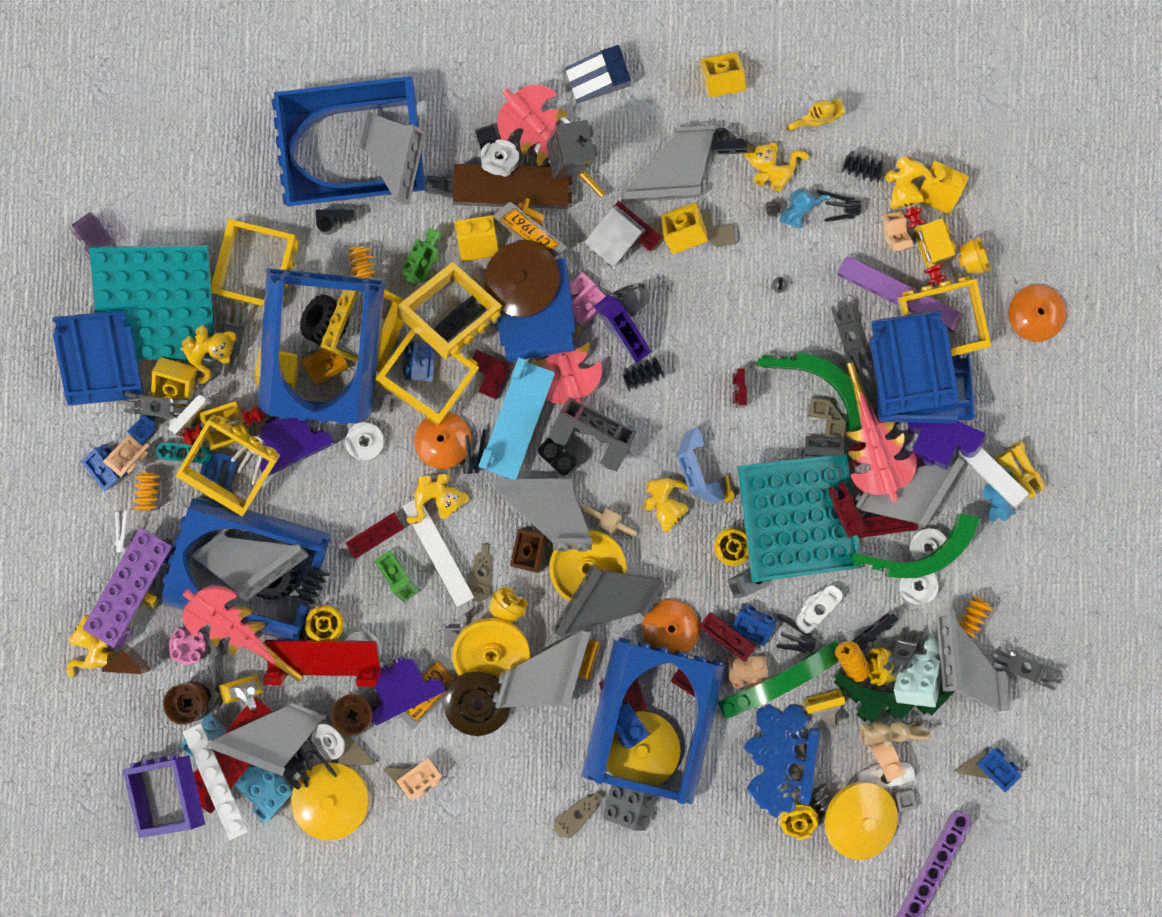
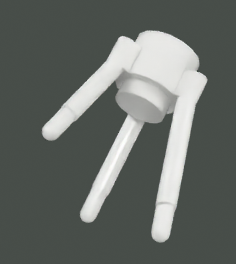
M256 437L261 444L266 445L262 439ZM245 446L231 459L234 462L247 449L248 453L237 469V474L241 472L252 454L257 456V453ZM260 455L253 475L252 484L256 483L260 470V463L263 460V457Z
M127 510L124 511L121 536L119 511L115 513L116 551L125 553L132 542V537L126 536ZM145 520L141 522L139 528L144 527L146 523Z

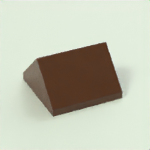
M518 529L510 566L539 573L547 537L544 534Z
M132 647L121 650L102 667V672L143 674L150 671V667Z

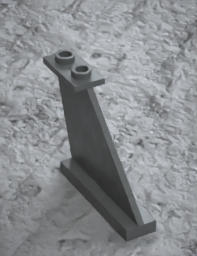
M592 564L554 625L555 634L563 637L566 633L637 613L645 617L647 612L649 613L653 609L657 596L659 597L663 593L664 583L659 577L654 579L602 570L599 566Z

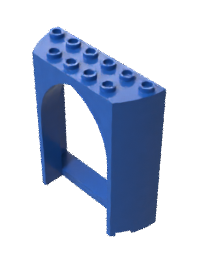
M412 76L274 92L272 108L276 110L277 116L274 118V126L279 136H276L277 148H280L281 155H278L279 167H282L283 174H280L281 185L285 189V193H282L283 204L291 207L392 195L384 180L351 184H332L318 180L298 165L294 154L300 139L311 126L335 114L407 105L410 125H415L419 128L416 106L417 97L415 96ZM422 150L412 192L426 191L427 182L424 175Z
M266 268L257 397L259 407L266 414L278 416L281 419L298 418L301 421L312 419L322 423L333 421L343 425L360 423L372 414L385 280ZM284 284L364 292L359 357L355 374L348 386L339 395L327 402L306 401L292 390L283 375L280 365V338Z
M203 496L192 498L186 516H183L180 522L182 529L174 542L176 549L169 559V565H171L169 572L165 573L163 579L165 586L162 601L166 606L184 611L186 604L190 600L184 597L183 593L187 589L194 594L202 590L191 575L187 562V552L195 542L214 531L231 528L241 529L315 550L316 553L312 565L322 569L332 534L252 510H247L242 517L214 499ZM225 604V608L227 610L232 607ZM300 604L294 624L253 612L251 615L244 617L241 623L246 624L251 621L264 622V628L258 630V633L282 640H300L310 608Z
M619 637L618 640L614 639L581 776L588 780H594L597 784L602 785V783L676 800L680 804H693L726 669L724 662L713 660L712 663H708L704 657L694 655L692 659L688 658L689 654L675 651V654L669 653L667 648L657 646L655 650L651 649V645L638 642L635 645L630 643V639ZM664 663H673L685 674L693 688L696 700V720L679 791L605 773L625 693L642 673Z

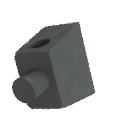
M751 571L727 581L734 599L745 597L769 586V580L752 582Z

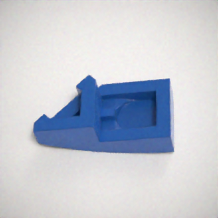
M151 405V409L155 412L154 406ZM141 415V418L127 433L143 445L155 433V416Z

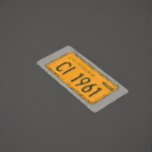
M511 202L493 215L496 220L521 240L541 245L553 257L567 248Z
M439 653L421 671L426 681L436 677V679L444 682L446 688L459 676L454 665L442 653ZM445 692L399 714V716L412 729H415L444 699Z

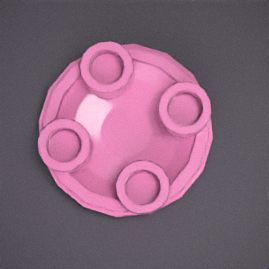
M186 627L175 630L169 640L170 657L183 665H192L199 662L207 649V641L200 630L198 635L194 636Z

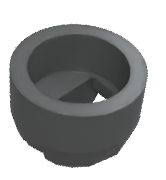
M777 277L772 282V289L777 293H782L787 289L788 283L783 277ZM779 280H782V289H778Z

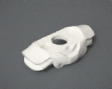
M828 586L823 591L820 590L818 593L810 595L797 617L796 625L804 633H809L816 628L843 599L842 592L835 586ZM821 604L825 607L823 615H817L814 612L816 605Z
M902 762L901 765L906 774L888 783H884L881 781L883 772L879 764L876 763L858 774V782H871L882 788L910 782L914 779L915 774L910 764Z

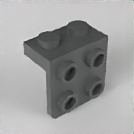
M611 785L603 818L635 831H646L650 823V812L655 804V795Z

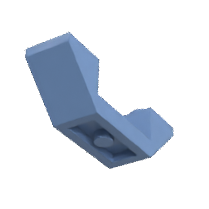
M697 427L685 432L677 458L690 492L713 504L724 500L723 491L718 481L709 485L705 484L704 475L701 473L698 459L693 451L705 445L703 436Z

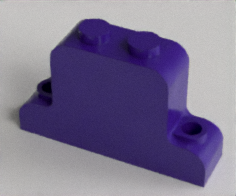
M272 417L265 421V425L260 430L266 446L274 448L280 454L268 476L336 444L332 435L325 432L324 429L313 433L309 422L301 421L298 418L276 419ZM265 458L260 463L262 473L269 463Z
M402 656L393 661L394 665L380 667L381 676L375 689L382 703L373 708L372 716L375 725L377 726L445 692L447 688L444 682L436 679V677L426 681L417 662L413 658L405 659Z

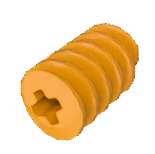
M361 246L347 249L352 252L348 255V258L354 259L349 263L350 266L354 267L351 269V273L357 274L355 276L360 278L377 279L371 277L376 272L369 269L374 265V263L368 262L373 256L367 255V252L371 251L372 248Z
M139 472L141 475L135 476V479L139 480L140 483H136L134 486L140 490L133 493L139 496V498L133 499V502L137 503L138 506L132 507V510L151 511V509L157 508V505L152 502L158 500L153 494L159 493V490L155 489L154 486L160 485L155 479L160 478L161 475Z
M973 595L976 601H969L972 608L965 607L968 614H961L964 621L957 620V622L969 637L977 638L974 630L981 631L978 624L984 625L985 622L982 620V617L989 618L986 611L992 612L993 609L988 603Z
M846 641L836 647L835 656L838 658L849 679L853 682H860L866 679L870 674V665L857 643Z

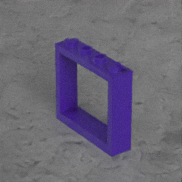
M179 754L169 756V759L167 756L157 758L156 762L154 759L145 760L143 764L139 761L131 763L130 768L123 770L138 838L192 830L205 825L189 755L180 757ZM172 766L185 820L154 825L142 772Z

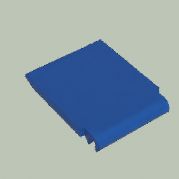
M566 258L555 259L561 275L560 288L555 300L546 310L527 318L511 317L500 312L501 316L497 318L500 344L505 346L508 362L517 361L518 357L526 360L576 351L573 343L575 340L573 334L577 332Z
M124 310L52 318V322L56 324L53 339L68 406L133 399L125 396V391L144 394L131 324L127 325Z
M942 310L872 320L873 338L870 339L882 416L958 403V391L947 326L943 327L944 321H941L940 318Z
M968 353L965 358H960V355L952 356L958 391L957 404L882 416L877 387L879 422L957 424L958 420L974 419L975 407L970 354Z

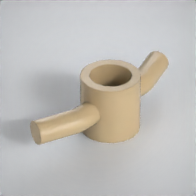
M586 505L582 507L581 512L599 520L596 526L612 534L617 529L631 537L636 536V530L620 522L622 516L606 508L601 513Z

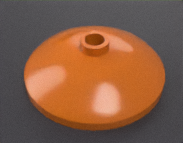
M1031 285L1015 294L1009 305L1008 316L1013 330L1020 337L1032 342H1042L1053 338L1060 332L1066 320V307L1061 296L1052 288L1044 285ZM1039 308L1043 310V315L1038 314Z
M447 413L439 426L425 418L415 432L414 445L418 456L424 463L436 469H449L457 466L467 457L465 436L469 435L470 448L472 439L467 424L457 415ZM444 436V441L438 442V437Z
M669 599L654 604L651 612H647L642 622L643 638L647 644L651 645L650 648L655 650L659 646L669 649V653L675 654V651L687 653L695 645L699 636V621L695 612L687 604L678 600ZM670 625L675 627V631L672 633L668 632Z

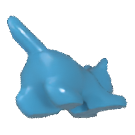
M795 190L789 197L791 206L782 213L779 222L787 224L788 228L802 229V216L815 205L831 197L829 195H822L815 198L807 191Z
M986 484L982 495L985 499L991 501V508L988 514L989 520L995 522L997 518H1000L1001 521H1007L1016 512L1010 508V503L990 484Z

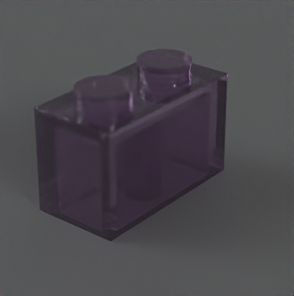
M92 212L87 213L72 224L75 229L73 231L74 235L79 241L83 240L86 244L84 249L88 254L90 246H117Z

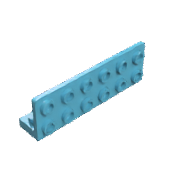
M518 357L511 383L487 448L482 455L479 468L512 480L517 479L555 375L553 371L533 365Z
M208 714L201 721L209 740L224 735L228 730L211 714ZM184 739L180 748L194 760L186 739ZM251 764L234 784V787L255 805L252 812L264 823H267L292 795L294 788L280 775Z

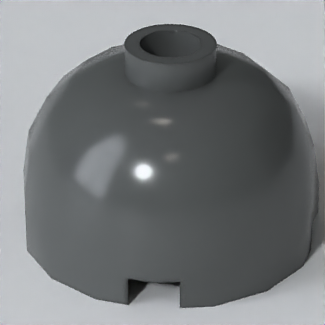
M644 282L638 283L639 287L628 285L614 291V295L610 294L611 297L614 296L624 306L631 317L640 314L641 309L648 303L649 294Z

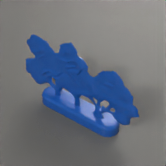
M771 704L766 705L764 708H759L757 710L756 724L760 727L763 735L756 738L752 737L743 746L749 754L753 755L752 759L755 764L764 767V772L754 777L746 790L755 799V803L760 809L768 810L769 815L775 818L781 812L790 813L795 809V801L790 794L796 787L800 788L799 802L804 805H809L820 730L818 728H810L808 738L804 739L800 734L801 729L808 724L810 719L803 712V706L790 704L782 714H779L778 710L771 706ZM791 734H796L797 738L792 737ZM806 744L805 760L797 758L795 746ZM794 763L804 765L801 780H793L789 774L790 766ZM785 776H788L790 780H785ZM791 783V786L788 785L789 789L784 791L780 790V787L783 784ZM788 793V797H783V794Z

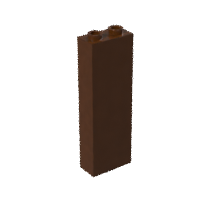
M454 164L453 205L504 207L511 202L517 207L519 202L523 203L526 198H529L528 208L568 209V204H572V192L568 191L569 185H572L573 176L554 179L551 167L517 166L509 176L504 177L485 171L482 165Z

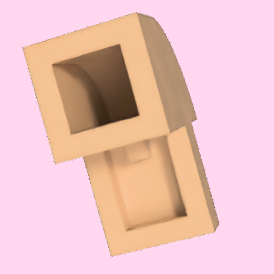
M897 211L882 215L883 229L888 248L894 251H903L913 247L912 239L907 233L906 218L902 212Z
M884 741L875 745H868L888 782L906 774L893 745L886 747Z

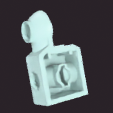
M931 634L929 640L925 641L924 655L914 654L907 672H899L894 687L897 703L936 707L942 675L939 661L938 636L935 634Z

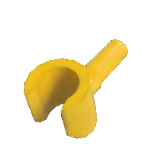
M725 475L724 480L727 492L723 493L725 503H729L734 500V493L730 487L729 475Z

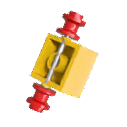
M913 206L906 209L907 213L904 214V217L910 220L908 229L915 228L916 230L914 235L927 268L923 271L930 276L928 285L933 284V287H937L939 283L947 279L946 275L941 274L940 269L943 266L939 263L952 258L955 255L956 246L953 240L950 241L948 235L950 233L949 227L946 222H943V219L927 223L925 219H921L920 213L923 211L922 208Z
M237 401L199 413L203 427L212 415L221 416L228 424L241 428L243 433L251 436L248 427H251V422L258 421L263 423V418H265L264 411L257 404L253 405V410L247 411L245 408L242 409L241 404ZM200 423L196 424V429L190 430L188 427L184 428L182 437L185 444L194 445V442L203 430ZM212 427L207 436L210 449L213 451L239 443Z

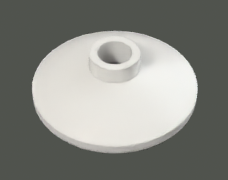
M322 723L317 725L312 732L313 745H316L324 758L330 760L339 758L345 749L341 733L330 724Z

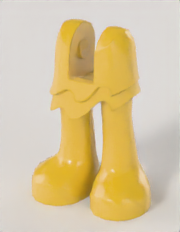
M1020 440L1008 447V451L996 456L994 460L1011 472L1014 480L1029 493L1028 498L1032 499L1036 496V493L1029 484V481L1039 492L1045 489V483L1039 472L1035 471L1025 453V444ZM1014 457H1015V458L1018 460V462L1021 464V466H1022V468L1024 469V471L1026 472V474H1023V473L1021 472L1020 468L1018 467L1017 463H1016L1015 460H1014Z

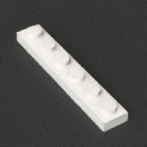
M202 723L183 731V735L229 840L247 833V826L216 755L212 749L206 747L209 739Z

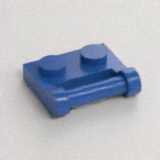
M210 451L211 458L207 463L202 464L200 474L219 485L224 460L229 461L223 488L232 493V482L236 465L239 463L240 458L238 457L232 462L231 459L234 456Z

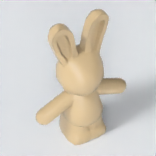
M875 719L871 723L872 725L860 724V739L865 746L875 745L884 741V745L890 747L892 741L901 743L908 739L925 741L930 738L929 731L921 730L923 728L922 721L909 724L894 721L887 726L878 719Z

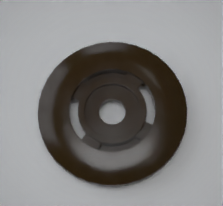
M470 671L458 676L451 682L445 692L443 705L445 715L455 729L467 735L483 736L493 733L505 723L511 707L495 708L496 702H493L495 691L500 690L499 678L485 671ZM478 687L488 689L493 694V696H490V694L483 689H478ZM478 698L483 701V706L480 709L472 707L471 703L474 699ZM463 711L466 716H468L471 719H475L476 721L468 719L467 717L462 715L461 712Z

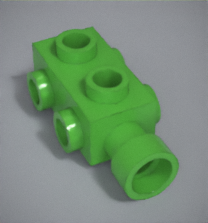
M428 228L425 241L416 240L400 273L407 277L406 281L416 285L417 282L423 284L424 281L429 279V270L432 264H435L438 260L437 253L439 250L435 248L437 241H440L442 233Z

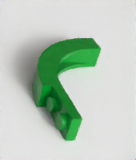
M796 353L795 360H792L790 356H781V359H773L772 355H762V358L757 359L756 367L801 370L822 378L834 388L845 406L848 417V432H855L862 428L852 380L836 365L820 357L805 353Z
M961 513L956 514L953 528L943 544L934 552L919 560L900 563L850 553L849 561H854L853 565L864 568L865 564L872 565L873 570L882 572L885 568L886 577L917 578L926 576L948 566L962 554L972 540L980 518Z
M837 640L820 646L817 650L781 672L718 701L717 703L726 720L751 708L759 707L795 689L839 662L835 656L836 647L839 645Z

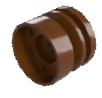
M189 681L173 686L167 691L163 699L165 715L170 721L180 725H186L203 719L212 708L207 707L211 699L210 690L198 681Z
M355 694L345 695L339 698L333 705L331 720L335 728L341 733L349 736H358L366 732L371 726L373 709L370 703L363 697ZM352 710L355 713H358V716L355 717V721H353L351 718H348V715L351 714L350 711Z

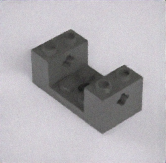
M588 120L556 125L546 140L554 179L583 174L588 167V163H592L596 159L597 147L592 143L593 129L591 125H588Z
M568 398L559 412L548 437L553 442L565 446L574 429L577 428L581 433L589 434L599 442L609 444L600 464L609 470L617 472L637 431Z

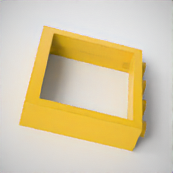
M228 218L211 284L212 295L264 307V300L222 290L238 228L288 240L281 265L283 270H292V267H294V252H297L299 249L298 237L294 234ZM284 284V291L288 289L289 284Z
M452 262L398 305L397 316L447 360L452 355H457L465 344L469 345L478 333L482 334L490 323H495L497 318L501 316L502 305ZM454 279L488 311L447 343L413 311Z
M343 290L320 347L358 364L357 356L336 347L359 292ZM384 290V298L391 301L392 304L380 332L377 372L379 373L389 359L404 322L397 316L398 305L405 299L387 290Z
M969 276L958 278L959 282L951 284V281L939 283L940 287L933 288L932 285L921 288V292L914 293L913 290L902 292L903 296L897 297L901 316L909 315L906 301L967 286L979 340L950 347L952 356L992 347L977 280L970 279Z
M411 329L376 377L375 382L439 426L477 373L479 367L476 365L478 363L470 357L467 359L463 357L461 351L457 355L451 356L470 369V371L439 414L385 377L415 336L416 332Z
M212 415L175 476L243 517L280 457V454L274 448L261 444L256 437L243 433L241 428L228 424L223 417ZM212 427L269 461L246 501L189 467Z

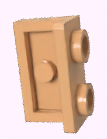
M128 435L103 462L122 477L126 472L128 474L132 472L137 466L135 464L137 460L141 462L147 456L148 452L146 450L150 445L146 443L142 446Z
M767 656L749 657L746 662H743L738 657H728V686L735 688L753 686L767 679Z

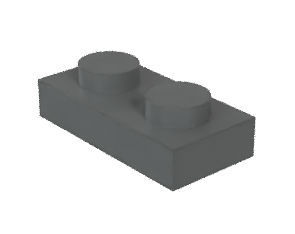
M805 436V455L844 456V437Z

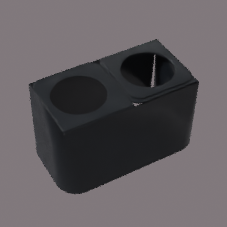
M549 437L538 448V454L564 477L577 464L576 457L563 445L553 442ZM553 444L557 447V454L554 457H547L544 454L546 445ZM567 457L571 460V467L568 470H561L558 467L560 458Z

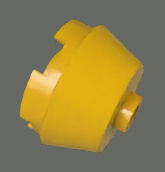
M981 237L971 238L959 247L961 256L958 259L961 267H965L968 274H985V271L991 270L983 243L979 244L982 242Z
M733 527L727 528L718 534L714 542V551L722 563L729 566H738L749 559L746 532L744 530Z
M502 586L501 589L493 592L489 610L495 618L513 623L525 615L528 603L524 597L520 599L514 595L515 590Z
M328 605L315 607L309 612L305 621V629L308 636L312 640L317 641L338 639L344 627L341 613L336 608Z
M882 647L870 649L868 651L870 657L869 661H867L870 665V674L868 675L871 678L870 683L880 686L896 680L897 675H891L895 663L892 664V669L889 671L883 668L893 652Z
M795 800V809L790 813L783 812L780 817V826L784 833L796 837V840H804L811 837L812 832L819 823L815 810L810 805L801 804L799 800Z

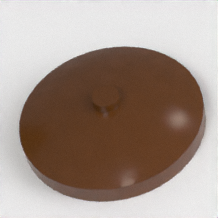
M529 241L513 242L498 250L490 259L484 276L485 290L502 305L501 312L516 318L532 317L546 310L555 300L561 282L560 270L555 258L541 245Z

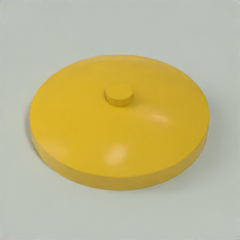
M588 530L592 538V550L585 552L577 550L560 552L553 550L549 565L550 578L554 588L564 599L570 601L592 564L599 566L602 570L626 574L625 555L619 544L612 537L597 530Z
M498 618L479 619L467 625L458 634L452 652L453 665L459 676L470 671H485L499 678L501 672H505L506 668L512 669L529 660L530 648L525 635L514 624ZM478 687V689H483V690H485V691H487V692H490V691H489L488 689H486V688Z
M637 711L635 713L651 735L635 747L628 749L627 746L624 748L619 742L618 738L620 736L615 730L606 766L612 775L657 786L666 781L677 767L680 758L679 739L676 731L665 718L653 712Z
M328 762L337 774V777H334L323 763L312 766V771L306 770L310 776L307 788L301 776L298 779L301 788L299 790L295 787L293 788L291 796L292 813L298 825L307 834L321 840H338L353 833L365 819L369 807L368 789L362 777L353 768L338 764V762Z
M855 782L842 788L831 800L825 815V831L832 847L843 856L854 860L870 859L881 853L891 842L897 828L898 814L895 802L885 789L871 782Z

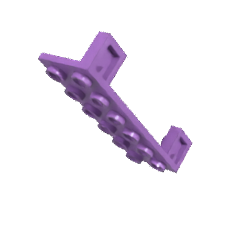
M139 528L84 624L83 630L113 648H123L132 633L127 628L163 563L169 564L170 556L172 553H175L176 546L173 543H166L143 528Z

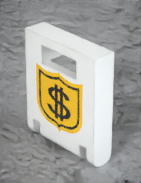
M197 396L177 419L174 417L170 421L171 425L168 429L175 435L182 436L184 428L188 427L191 429L200 419L199 413L209 410L213 402L205 396Z

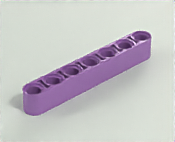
M847 256L837 273L843 279L898 306L897 297L903 296L902 292L913 290L914 293L920 292ZM930 296L906 301L908 311L914 314L942 310L940 318L941 321H944L943 327L947 326V330L950 332H956L964 316L958 310Z
M954 811L950 814L896 917L922 916L969 828L970 819L963 812ZM959 816H963V823L961 825H956V818ZM953 833L954 840L952 842H947V835ZM939 851H945L943 859H937ZM936 868V874L931 877L928 876L929 869ZM927 885V891L920 894L919 887ZM917 902L918 908L914 911L909 910L910 904Z

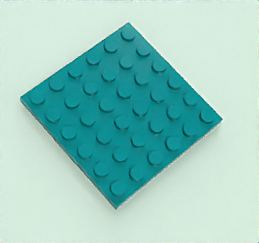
M209 245L90 246L89 254L95 313L117 310L125 311L127 325L131 324L138 360H159L160 357L166 359H187L185 353L181 350L184 339L191 336L196 340L195 336L197 334L195 331L202 325L207 327L208 337L215 334ZM206 353V354L204 355V358H203V359H215V358H212V357L209 355V353Z
M844 454V456H822L737 466L752 582L861 568L853 565L854 561H849L850 553L860 554L858 537L856 535L847 538L828 492V488L833 487L839 496V500L842 499L843 496L838 484L844 482L849 490V495L852 497L847 454Z

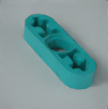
M160 443L156 448V455L162 460L184 462L185 458L182 459L179 455L180 450L186 448L188 455L193 446ZM201 446L198 453H204V457L195 456L192 463H207L211 458L210 450L207 447ZM163 450H172L173 454H164Z

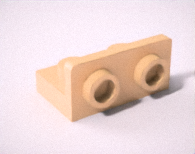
M428 757L399 778L397 783L410 800L414 797L417 800L426 793L424 789L428 786L433 788L439 784L443 774L441 771H438Z

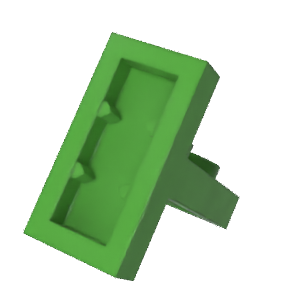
M389 550L374 561L391 586L390 589L393 594L403 602H406L420 592L392 551Z

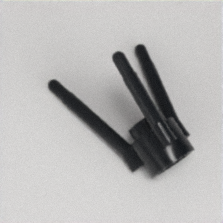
M817 190L819 194L829 195L832 198L845 201L844 203L825 202L826 205L844 207V213H847L846 215L825 218V222L854 219V215L860 216V200Z
M485 429L482 431L477 461L476 458H471L469 435L465 436L467 458H464L460 463V469H463V474L478 473V466L485 443Z
M778 614L777 617L803 635L797 638L781 633L782 637L798 642L797 646L799 647L777 644L776 648L799 651L804 654L806 651L812 653L817 639L812 637V633L802 632L796 624Z
M305 741L297 750L298 760L303 766L305 761L309 771H312L309 760L314 757L313 754L315 753L334 777H337L336 772L320 754L316 745L312 746L310 741ZM303 780L304 785L307 788L309 786L308 781Z

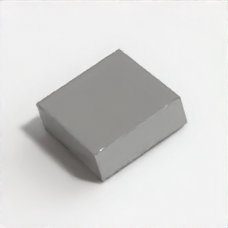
M913 789L893 793L898 812L917 809Z

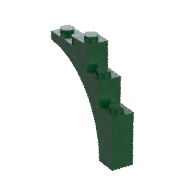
M839 671L832 675L836 679L834 683L841 690L845 688L849 692L847 696L855 703L860 702L855 707L858 711L856 715L864 722L868 720L872 723L886 707H888L886 711L894 719L896 717L903 719L915 706L897 703L894 691H879L863 687L851 681ZM941 680L936 707L918 705L916 708L925 715L927 713L932 716L955 691H943Z

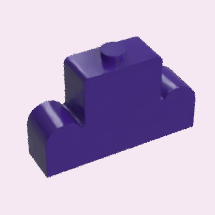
M608 294L593 306L606 327L619 340L622 347L636 363L652 352L624 306L614 296L611 297Z
M957 421V424L907 422L909 431L919 434L912 448L913 453L923 459L925 464L929 466L936 465L945 470L949 468L958 450H960L964 457L973 458L979 453L986 439V433Z

